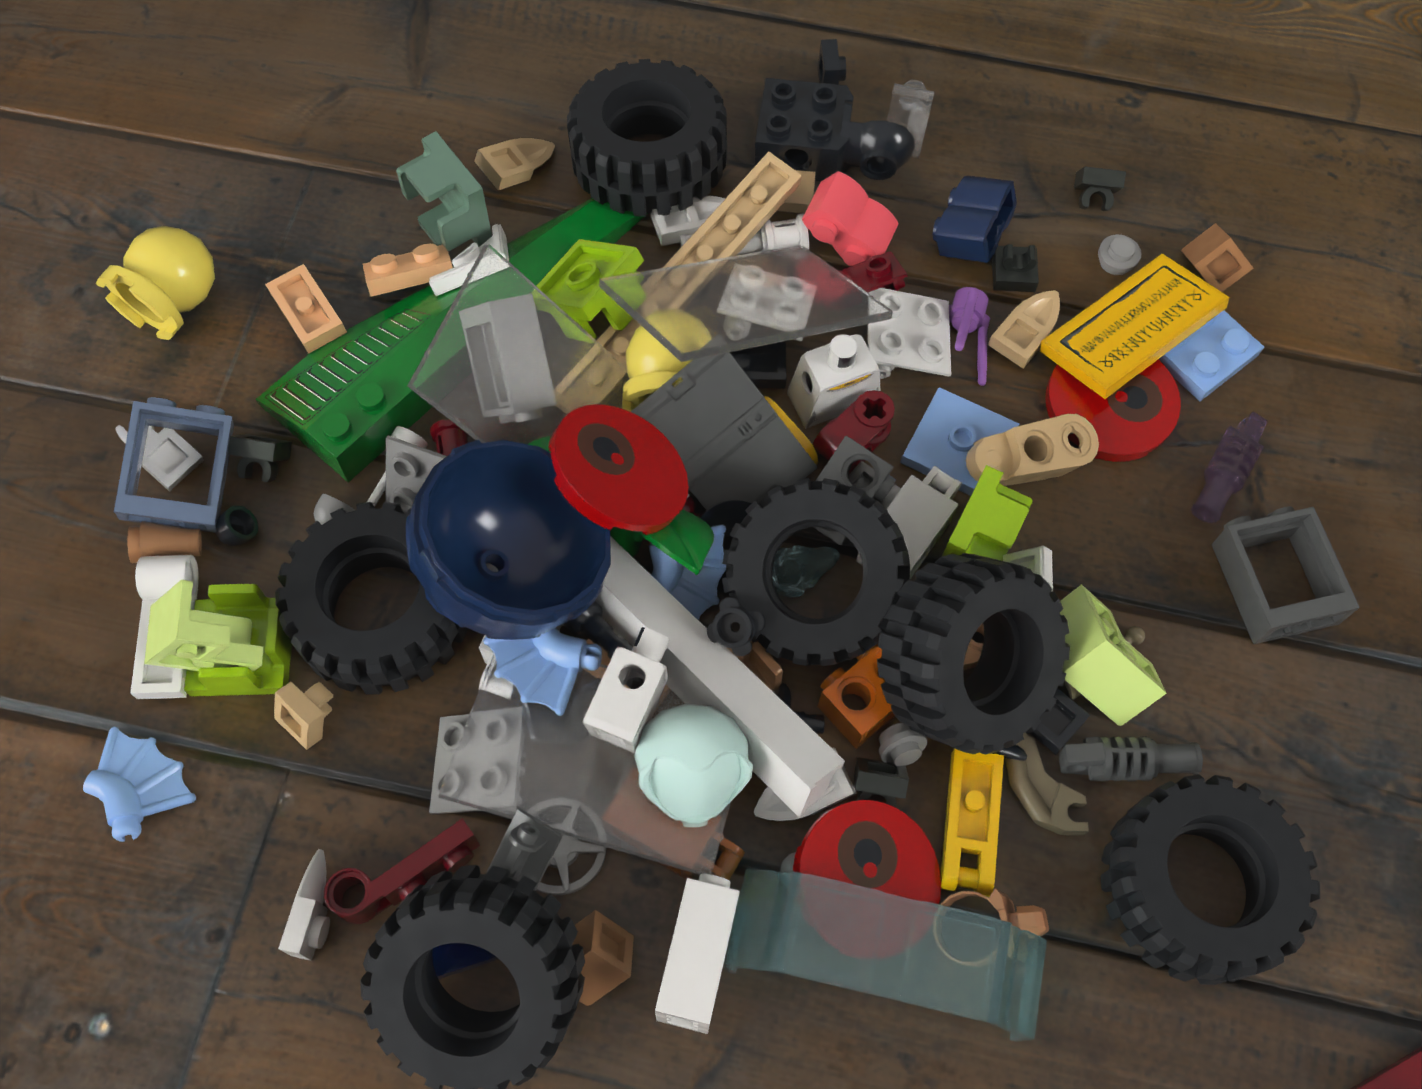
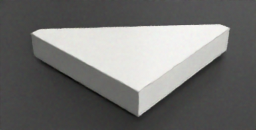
M501 224L492 226L493 236L480 247H478L477 243L473 242L452 260L454 268L429 278V284L435 296L510 267L507 238Z

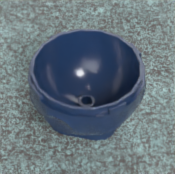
M478 439L452 449L447 457L432 468L417 493L410 515L406 518V545L410 569L425 589L426 599L436 612L449 618L460 627L469 628L491 639L517 640L536 638L567 621L576 619L589 608L601 592L604 579L611 565L610 530L584 517L562 495L554 482L556 472L552 464L550 452L538 446L508 440L481 443ZM486 563L496 567L498 569V572H494L488 569Z

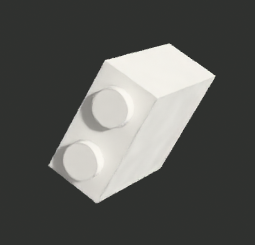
M700 874L699 880L687 878L655 1008L656 1021L708 1034L740 893L739 890L730 888L731 882L729 880L710 874Z

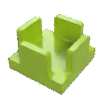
M579 239L529 293L533 309L549 314L566 339L592 344L597 336L587 321H592L600 310L603 311L613 329L622 331L646 303L644 296L639 290L644 282L637 272L644 259L637 247Z
M986 465L942 557L950 554L961 555L968 553L1003 561V555H1006L1013 546L1033 500L1028 496L1003 486L1000 480L1004 473Z
M256 584L209 585L208 596L210 599L195 600L194 610L251 619L250 645L263 646L262 666L253 672L248 667L200 668L199 671L186 670L184 691L189 696L275 694L276 691L289 683L292 650L291 640L283 631L279 621L281 612L276 606V599L266 597Z

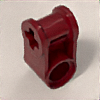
M872 390L861 394L844 412L831 420L819 432L812 444L815 451L826 461H829L844 437L848 436L873 452L890 435L891 420L895 410L893 400L882 391ZM859 460L853 463L849 469V474L860 461L865 462L866 460Z

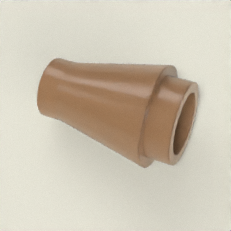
M142 521L140 526H129L127 545L131 564L137 563L142 556L193 555L196 557L202 555L200 528L188 529Z

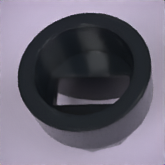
M237 505L232 506L217 519L216 535L221 542L228 546L243 545L257 534V519L247 508Z

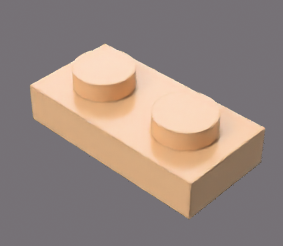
M431 243L420 245L413 252L397 256L394 254L378 255L370 262L363 264L365 280L371 297L429 283L430 277L453 268L449 253L443 244L437 246Z
M304 264L265 284L308 353L347 333L342 321Z

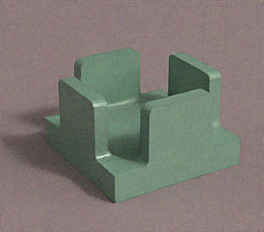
M437 131L421 139L424 148L422 155L397 168L396 172L402 193L407 200L421 195L426 202H431L437 198L442 201L440 205L418 217L419 225L437 246L443 244L447 251H451L472 239L480 247L492 237L483 188Z

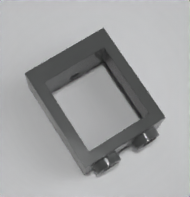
M1288 506L1277 509L1260 519L1252 520L1250 516L1233 519L1224 525L1223 532L1211 544L1253 644L1339 625L1360 608L1314 507L1295 511L1293 507ZM1289 538L1316 599L1270 609L1244 548Z

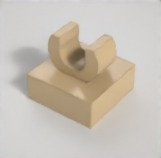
M289 682L275 692L274 719L308 750L322 739L324 718L332 711V707L327 702L333 698V694L321 682L311 686L305 693L292 682Z

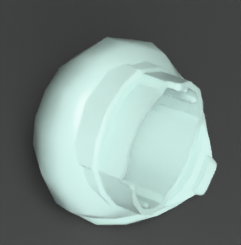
M683 704L662 710L644 726L634 755L640 774L638 781L640 789L653 804L675 821H682L683 827L706 826L708 820L719 815L752 778L753 765L748 760L747 738L733 718L712 706Z

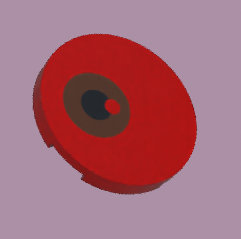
M1159 359L1106 399L1091 390L1058 364H1056L1046 388L1045 400L1049 418L1064 414H1078L1086 418L1093 425L1098 435L1099 448L1095 458L1105 461L1125 462L1147 456L1149 452L1155 450L1167 440L1180 416L1181 400L1177 384L1170 371ZM1073 433L1069 434L1068 439L1079 446L1078 437Z
M586 405L568 413L553 432L548 448L551 451V460L556 472L554 482L566 500L593 523L610 531L613 527L624 530L640 531L642 534L648 535L667 527L683 509L689 490L687 472L683 461L666 436L642 417L611 405Z
M873 800L851 801L821 814L806 833L801 846L797 847L793 864L795 898L808 926H812L818 935L829 945L839 950L840 954L851 958L863 960L883 959L905 952L918 943L929 930L939 906L941 895L940 869L935 851L929 839L912 818L896 807Z

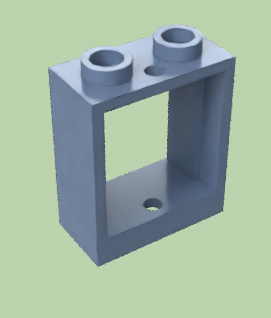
M151 397L147 399V403L133 401L114 513L119 520L139 523L146 521L188 529L200 528L201 531L216 533V523L221 512L230 454H228L230 436H233L234 432L232 416L225 415V411L221 408L208 405H198L196 410L176 408L177 403L163 398ZM148 426L218 436L207 505L137 496Z

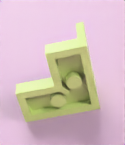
M181 579L150 606L144 664L199 671L200 668L248 667L252 672L262 666L263 646L250 645L251 619L191 609L193 581Z
M1082 584L1060 601L1063 606L1060 615L1065 616L1069 628V634L1065 635V643L1070 646L1069 660H1064L1062 671L1066 673L1065 681L1119 726L1124 725L1167 694L1153 664L1123 638L1111 610Z

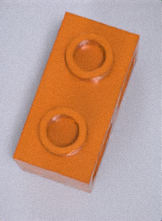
M878 644L864 654L857 656L856 658L859 661L849 670L845 671L842 667L835 670L820 686L823 691L818 708L856 749L895 717L891 708L892 704L887 703L881 688V684L885 682V679L879 677L877 659L882 658V649L878 647ZM848 694L858 695L864 700L866 708L862 710L849 709L843 703L842 697Z

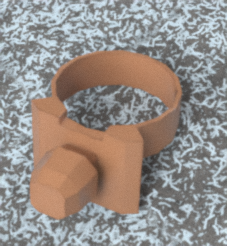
M996 888L990 897L975 891H961L950 895L939 905L933 918V935L937 947L948 959L966 967L988 965L993 963L1001 954L1019 962L1022 956L1019 935L1022 936V939L1028 940L1043 936L1049 931L1045 909L1034 905L1017 906V911L1015 912L1014 904L1010 897ZM968 896L982 897L988 900L998 910L1003 923L1002 937L996 949L986 959L975 963L962 962L954 958L946 949L941 936L942 920L947 909L955 901Z

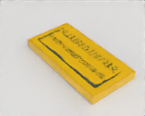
M1162 253L1041 341L1040 352L1102 398L1106 399L1225 310L1230 297Z

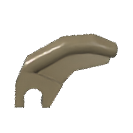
M1026 732L1023 733L1024 740L1016 745L1025 751L1027 759L1019 761L1005 758L1010 787L1035 824L1059 835L1084 836L1089 832L1088 822H1074L1068 816L1067 811L1070 807L1082 808L1087 804L1086 796L1062 783L1056 782L1044 770L1035 739L1028 736Z

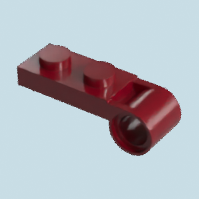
M462 818L374 880L356 868H344L337 871L326 883L324 889L325 902L332 912L346 922L352 924L368 922L392 904L395 906L403 901L419 884L425 885L433 875L445 870L455 872L461 866H465L474 857L472 851L479 847L480 844ZM353 885H364L365 895L361 903L353 908H344L342 900L346 890Z

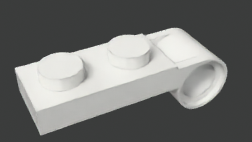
M193 555L142 556L137 562L135 574L137 591L143 600L130 693L136 699L186 698L187 693L184 691L186 669L144 664L150 606L182 579L193 581L191 609L194 610L199 584L197 561Z

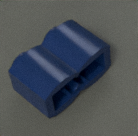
M967 175L962 178L958 186L951 190L948 207L942 217H938L935 220L933 226V240L937 242L940 256L985 263L990 261L998 247L1001 234L1009 225L1016 208L1017 201L1014 181Z

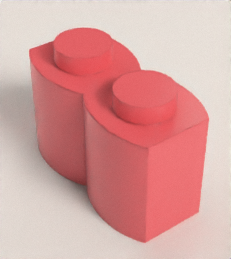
M839 171L820 182L802 218L803 223L811 231L812 235L821 242L833 245L835 251L850 267L867 261L872 256L885 254L899 224L895 216L885 206L868 197L859 183Z

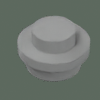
M1119 234L1108 236L1102 241L1098 249L1100 265L1106 272L1112 275L1126 274L1138 265L1141 259V249L1137 242L1128 236Z
M898 723L884 730L879 736L881 745L879 747V755L883 762L894 763L896 766H906L914 763L921 757L922 751L927 745V739L925 736L910 730L908 725Z

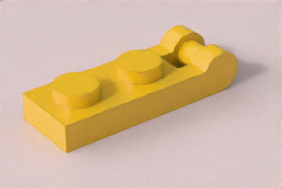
M955 748L951 753L943 852L940 865L941 889L956 891L957 887L970 888L987 897H990L993 892L1004 755L992 753L985 755L980 752L970 754ZM961 853L978 855L976 869L960 866Z

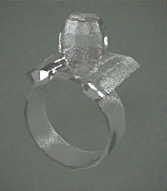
M914 79L907 81L904 85L894 83L887 121L907 127L915 141V149L911 157L919 159L934 92L926 90L922 81Z

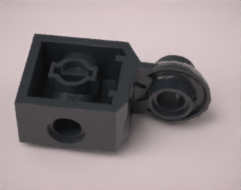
M766 78L755 140V166L769 151L794 170L816 172L815 181H823L837 171L845 173L851 166L860 167L863 175L870 179L885 180L895 175L896 171L908 162L915 149V141L908 129L897 123L885 120L869 121L866 123L851 122L854 97L846 85Z

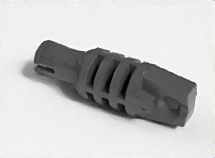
M1119 736L1111 738L1086 737L1083 743L1064 745L1059 753V763L1062 774L1089 775L1090 781H1150L1162 773H1191L1198 775L1202 770L1203 756L1201 747L1196 742H1191L1190 744H1156L1155 740L1147 736H1140L1138 738L1133 736H1126L1125 738Z

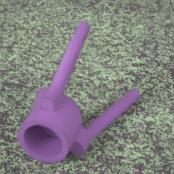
M964 287L957 290L952 305H949V323H952V326L958 331L955 343L956 351L963 350L968 333L974 332L976 329L978 330V384L984 386L987 378V330L990 322V317L985 314L988 306V297L977 288Z

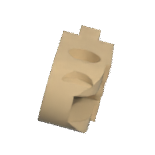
M1064 414L1017 426L1006 432L981 438L974 442V446L968 451L966 467L969 474L976 481H979L986 465L1003 472L1004 474L1000 480L1003 486L1060 477L1092 462L1099 448L1098 435L1093 425L1086 418L1078 414ZM1073 433L1078 437L1080 442L1078 448L1070 445L1068 441L1069 434Z

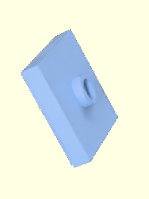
M939 387L910 440L900 463L925 475L936 466L952 478L962 482L959 491L971 496L978 483L969 474L966 467V456L968 451L974 446L973 443L981 438L1006 432L1011 428L1019 426V423Z

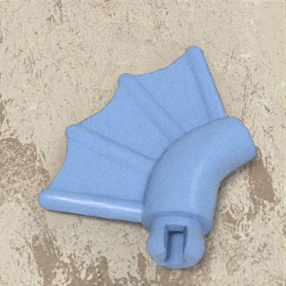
M724 525L711 527L714 541L698 575H695V573L665 554L652 543L648 546L653 564L652 576L698 620L706 609L712 605H718L720 602L717 597V587L720 578L726 571V564H722L724 556L723 538L726 532Z
M557 628L541 634L540 637L531 639L503 640L485 637L483 640L484 644L496 656L497 669L494 675L497 678L502 677L510 681L517 688L522 703L546 705L555 711L558 716H562L565 713L578 672H582L583 669L595 671L600 667L602 661V648L598 644H587L585 639L562 634Z
M112 727L109 730L98 769L89 773L84 782L83 791L99 798L103 802L107 823L112 827L113 838L125 842L126 835H131L134 840L141 834L140 823L144 820L145 816L193 803L196 800V795L191 793L183 782L182 769L184 764L181 761L165 757L159 752L155 745V738H131L119 731L118 727Z

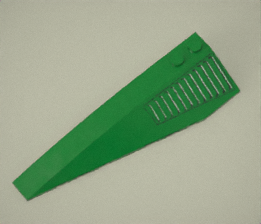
M591 198L507 243L510 267L438 296H435L430 285L352 326L346 330V334L309 353L256 398V401L349 483L386 449V437L388 435L391 436L396 426L409 429L471 373L458 320V311L485 302L528 295L579 239L614 244L643 217L634 216L631 211H625L624 214L613 211L610 208V203L606 202L602 205ZM533 309L534 315L539 312Z

